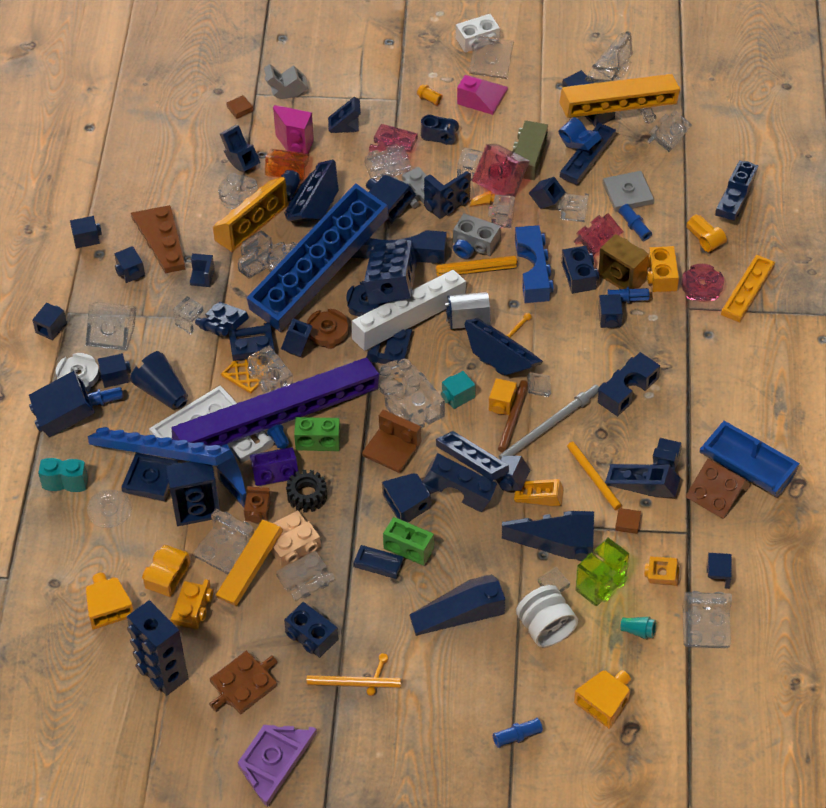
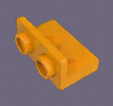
M204 579L203 585L184 581L170 619L174 625L193 629L199 628L200 622L206 618L207 602H211L213 598L210 580Z

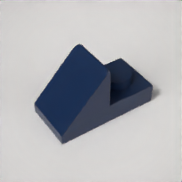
M354 96L328 117V131L330 133L359 131L358 117L361 114L358 98Z

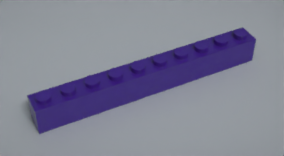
M367 357L356 360L344 366L171 427L172 440H187L189 443L201 442L208 446H222L272 428L275 425L294 420L296 417L308 415L376 390L379 384V373Z

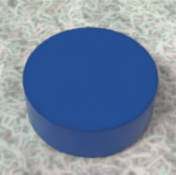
M459 239L453 245L455 254L463 259H469L474 253L473 246L465 240Z

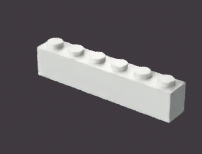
M451 270L413 289L411 299L388 302L352 320V339L364 351L389 339L399 331L406 330L445 310L447 295L465 294L466 281L457 272Z

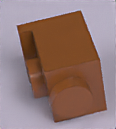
M247 486L244 507L245 521L259 523L262 519L268 521L271 503L270 488Z

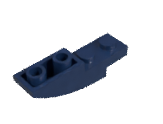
M739 160L728 181L727 189L716 208L715 216L735 221L737 216L739 217L759 165Z

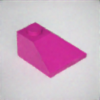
M464 75L457 87V104L493 115L508 87Z

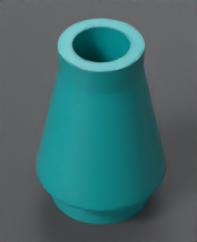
M650 616L623 617L620 630L647 640L655 636L656 620L651 619Z

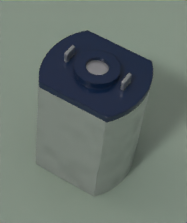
M487 292L447 295V303H445L446 322H449L450 329L465 328V321L473 318H479L484 323L490 325V303Z

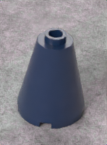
M160 351L149 354L142 360L144 364L140 368L136 366L133 369L130 381L133 385L172 410L182 409L188 402V394L168 359Z

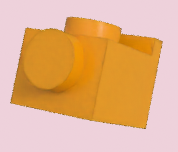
M650 556L649 563L645 564L644 575L648 577V581L651 584H665L678 587L680 563L677 558ZM661 570L666 571L665 575H658Z

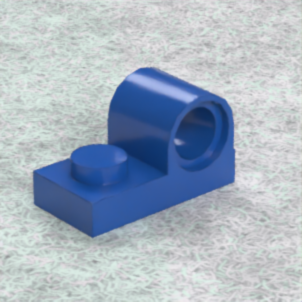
M572 117L558 131L566 147L589 150L602 138L599 132L586 130L583 123L575 117Z

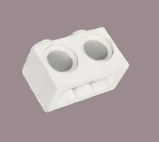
M487 14L456 24V40L466 53L500 42V27L492 15Z

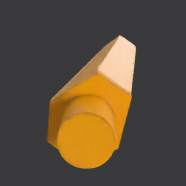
M489 190L473 198L470 207L490 205L491 202L501 203L502 195L492 194V190Z

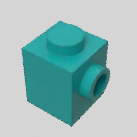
M461 371L454 376L447 377L442 382L441 397L445 403H449L453 409H456L475 398V384L464 371Z

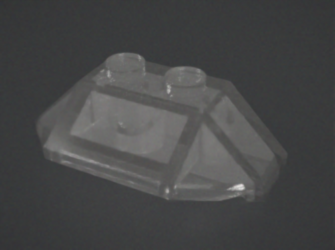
M626 31L618 35L592 66L585 79L587 82H609L615 79L619 80L622 77L623 73L627 71L632 63L629 61L633 54L631 32Z

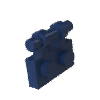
M218 302L205 313L207 318L199 317L195 320V324L204 331L210 330L217 336H226L229 328L236 330L249 319L247 311Z

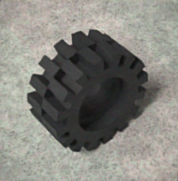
M302 470L303 474L297 471L295 472V477L291 475L289 477L290 481L286 483L288 503H290L292 508L296 506V510L299 512L303 508L304 513H307V509H311V512L315 511V507L320 509L321 503L325 504L327 499V487L324 477H321L318 472L314 475V470H310L309 473H306V470ZM304 487L315 489V492L310 495L298 493Z

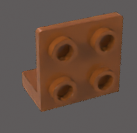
M383 409L379 414V429L363 450L362 456L400 473L422 442L421 426Z
M707 459L687 492L686 498L724 519L741 489L747 492L751 484L712 460Z

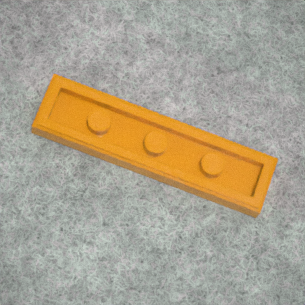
M756 255L721 310V315L740 323L773 270L775 262Z
M262 519L216 593L218 599L234 606L238 605L283 531L281 526Z

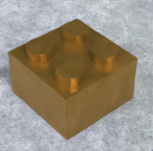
M615 234L600 248L599 276L619 289H627V287L629 289H638L647 279L649 253Z

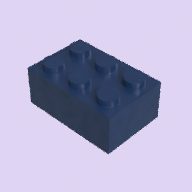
M185 462L166 466L177 527L221 518L212 465Z

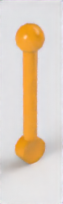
M525 313L524 318L506 336L510 338L526 321L531 320V314Z
M381 653L379 655V665L374 677L379 678L383 664L388 661L387 654ZM375 687L367 688L366 692L369 696H373L376 693Z

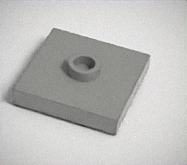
M642 171L603 178L604 188L615 212L619 211L625 204H629L631 208H636L654 203V198Z

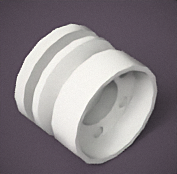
M546 585L533 590L519 602L516 608L517 616L523 625L528 628V633L539 647L545 648L561 642L574 631L578 624L577 616L571 607L565 604L566 600L554 585Z

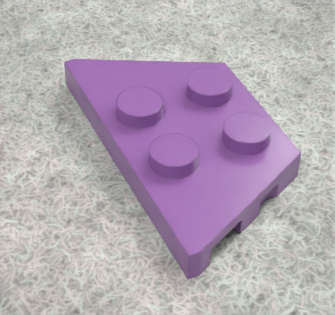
M263 725L238 761V767L264 805H269L316 736V728L309 727V730L294 729V726L277 727L275 725Z

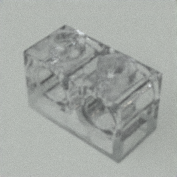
M270 345L248 357V373L252 378H256L259 381V386L264 393L293 384V374Z

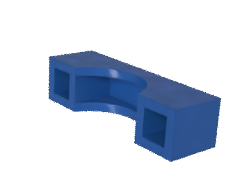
M540 225L515 227L517 256L526 258L534 264V267L530 271L523 273L522 277L525 303L550 301V293L553 292V280L548 278L551 277L550 264H546V261H548V251L543 248L546 243L545 234L541 233Z

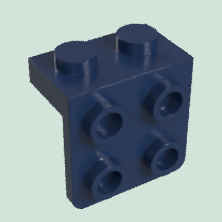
M465 171L445 185L431 174L424 178L425 208L441 219L451 214L461 205H465L470 199L471 174Z

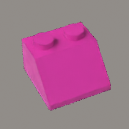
M274 105L273 114L276 137L288 153L307 157L314 141L312 112Z

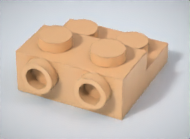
M298 510L273 523L281 526L283 529L271 549V553L281 567L292 564L300 557L311 554L321 547L320 536L310 522L304 520Z

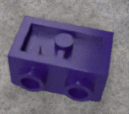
M293 447L250 455L256 486L290 480L289 477L291 475L295 477V472L298 471Z

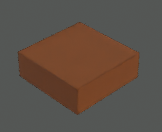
M244 95L226 102L227 108L236 119L253 112V106Z
M619 508L615 531L638 534L641 511Z

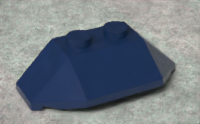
M334 159L319 162L315 167L316 169L300 185L284 212L288 221L321 220L326 215L329 206L334 202V198L339 191L336 162Z
M473 318L465 321L464 325L473 354L478 356L483 363L490 364L496 368L495 370L498 373L508 375L542 364L543 360L499 330L484 323L481 319Z

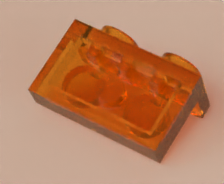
M271 149L265 157V175L281 177L285 171L293 170L299 173L300 179L303 180L310 154Z

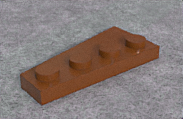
M171 205L131 212L132 220L137 224L138 230L145 237L149 248L154 252L165 274L186 270Z

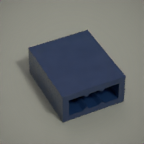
M75 371L29 394L31 401L29 407L37 418L35 425L40 432L44 431L49 438L95 413L85 384Z

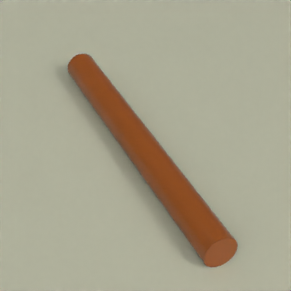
M525 380L520 381L498 446V451L502 453L507 450L529 384Z

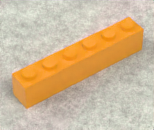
M672 74L562 87L559 103L567 118L677 104L680 87Z

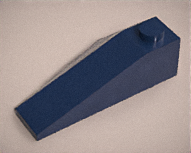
M594 511L564 512V516L553 518L551 514L543 515V519L535 521L530 518L502 522V539L568 559L579 561L592 560Z
M492 574L470 579L409 614L415 635L418 636L504 615L505 597L499 580Z

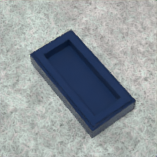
M361 545L353 562V567L397 579L404 562V557Z

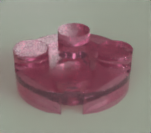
M695 264L690 267V270L683 273L681 285L686 293V297L690 300H717L723 290L724 277L720 271L718 273L709 264ZM700 280H704L707 284H700Z

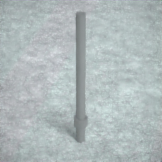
M595 384L586 392L579 393L574 397V401L498 456L501 460L502 456H514L577 408L584 407L590 402L589 399L598 394L599 386Z

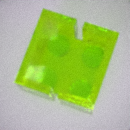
M609 537L594 550V553L600 556L603 561L590 553L577 565L575 591L595 606H598L602 601H607L612 592L617 587H622L628 578L629 553Z

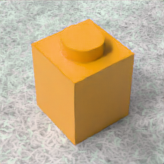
M495 379L489 396V411L496 414H510L517 391L516 382Z

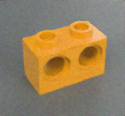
M674 246L649 247L647 283L651 284L652 292L677 291L679 276Z

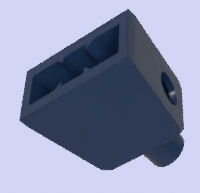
M383 175L378 181L371 178L366 183V188L370 190L369 193L387 205L389 217L387 220L391 224L416 196L409 184L388 175Z
M416 473L382 482V495L398 519L407 523L430 509V494L438 491L422 483V480Z

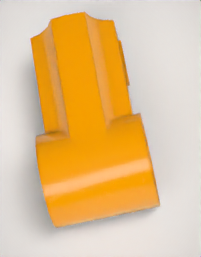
M695 214L687 222L686 228L699 239L704 251L711 252L726 243L727 237L720 227L714 228L701 215Z

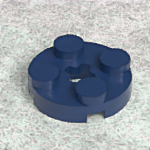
M364 281L360 282V285L356 287L354 285L350 287L346 295L349 313L358 317L388 302L369 305L368 301H364L367 298Z

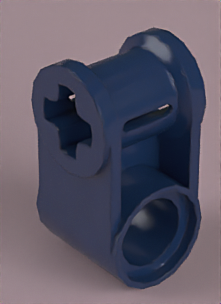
M425 115L421 119L420 136L426 141L450 145L455 142V132L459 129V123L451 118Z

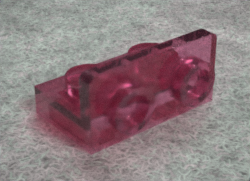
M607 213L603 217L598 215L590 222L592 226L589 228L584 226L576 233L578 237L573 242L577 244L581 241L594 256L615 234L621 235L624 231Z

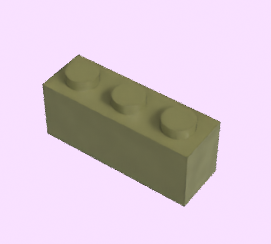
M525 120L523 128L518 130L517 139L519 140L514 142V155H510L508 167L511 168V176L534 180L548 139V124Z

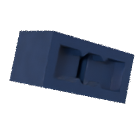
M587 246L562 249L561 264L571 294L596 290L599 272L597 268L594 269L593 267L594 258L592 253L588 252Z
M302 602L284 619L286 635L291 640L300 642L308 653H314L319 658L339 640L338 627L305 602Z

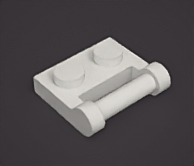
M264 431L255 433L260 440L257 444L254 443L250 436H247L227 445L239 462L243 463L250 459V455L262 453L274 445V440L271 436H267Z

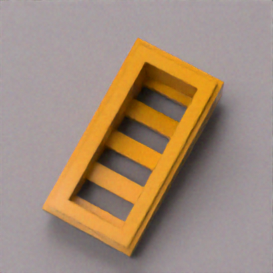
M560 479L525 481L521 491H515L514 501L528 504L561 506L563 486ZM524 489H528L527 494L523 495Z

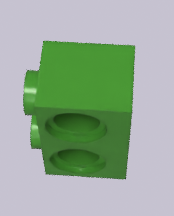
M296 417L294 431L296 450H340V418Z
M393 517L383 532V548L424 566L434 550V533Z

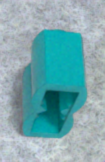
M45 458L40 461L38 474L43 489L48 491L65 489L70 492L86 490L88 474L84 461L79 459L62 461L57 458Z

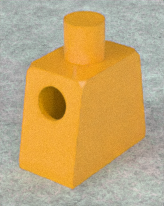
M105 573L95 574L92 577L94 584L86 587L88 614L92 630L126 620V616L134 611L132 602L118 578L107 579Z
M603 670L575 690L574 703L610 729L628 703L630 689L626 685L631 681V677L623 670H620L615 677Z

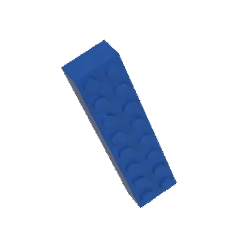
M355 183L247 296L249 310L267 323L270 322L272 327L282 332L292 319L300 313L389 218L387 205Z

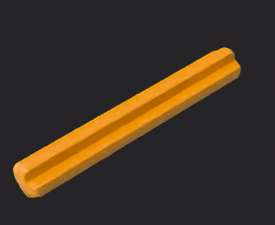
M505 256L436 265V274L439 277L451 270L458 274L516 268L517 258L516 256Z

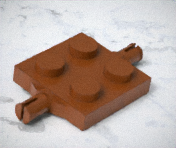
M247 650L210 678V683L219 693V696L209 703L210 707L216 711L223 704L227 703L234 707L240 715L277 687V682L267 671L278 663L276 658L271 655L260 663Z

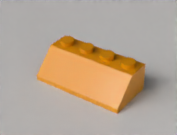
M280 177L268 181L264 186L259 187L249 198H246L237 208L231 210L221 221H218L213 226L214 240L233 252L288 207L286 179Z

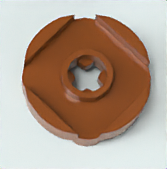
M328 309V311L321 312V310L316 311L307 320V324L312 325L308 338L313 343L325 346L328 349L335 348L337 344L344 341L349 332L346 316L336 309ZM329 325L331 326V329H329V330H326V329L323 328L324 326H325V327H328Z

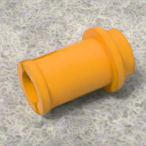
M422 84L417 90V95H419L420 99L424 98L436 106L440 104L443 98L442 94L430 89L427 84Z

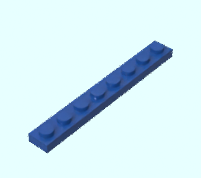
M107 427L99 428L95 433L88 436L89 445L214 466L232 458L231 449L221 448L220 445L208 446L201 442L189 443L187 440L177 441L172 440L170 437L158 438L155 435H140L139 432L127 433L124 430H109Z

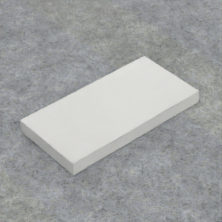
M218 386L149 428V432L158 438L170 437L172 439L171 427L237 403L221 386Z

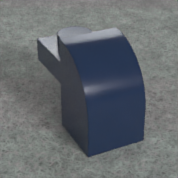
M234 125L219 133L226 149L224 153L237 170L246 171L261 163L254 145L246 143L239 125Z
M659 438L658 446L654 449L653 465H670L676 472L682 450L681 442Z

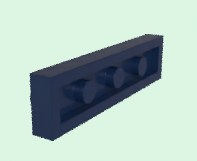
M598 123L592 131L599 132L602 138L589 150L577 149L560 171V178L577 185L616 136V129Z
M454 431L436 439V446L491 481L509 473L508 464Z

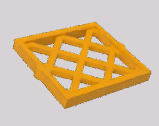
M255 358L249 359L253 361L247 363V359H244L245 363L237 364L240 360L232 361L221 373V376L250 394L260 384H263L264 380L273 372L272 368ZM256 365V370L248 371V366ZM245 366L246 371L238 372L237 367ZM231 368H235L234 373H227ZM267 372V374L263 378H260L259 373ZM249 374H257V378L249 379ZM238 375H246L247 380H239ZM251 382H257L253 387L250 388Z

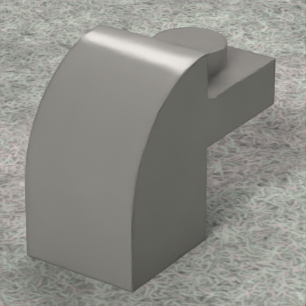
M271 64L264 67L265 80L271 86L273 96L277 98H293L309 89L306 76L294 65L282 74Z

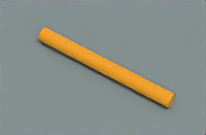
M570 442L567 448L613 509L616 511L621 508L622 504L574 442Z
M307 675L306 679L307 685L401 688L402 684L401 678Z

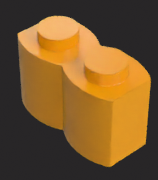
M164 544L160 550L155 552L153 563L146 567L143 572L142 579L144 580L145 588L170 597L190 565L189 553Z

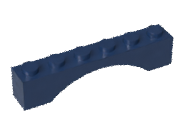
M426 230L418 235L403 238L406 241H413L417 262L445 263L447 232ZM369 238L351 258L369 259L372 246L381 242L386 244L394 243L397 240Z

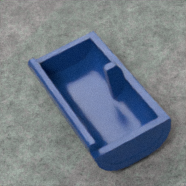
M726 421L719 425L700 448V453L704 456L711 458L776 497L792 481L800 464Z

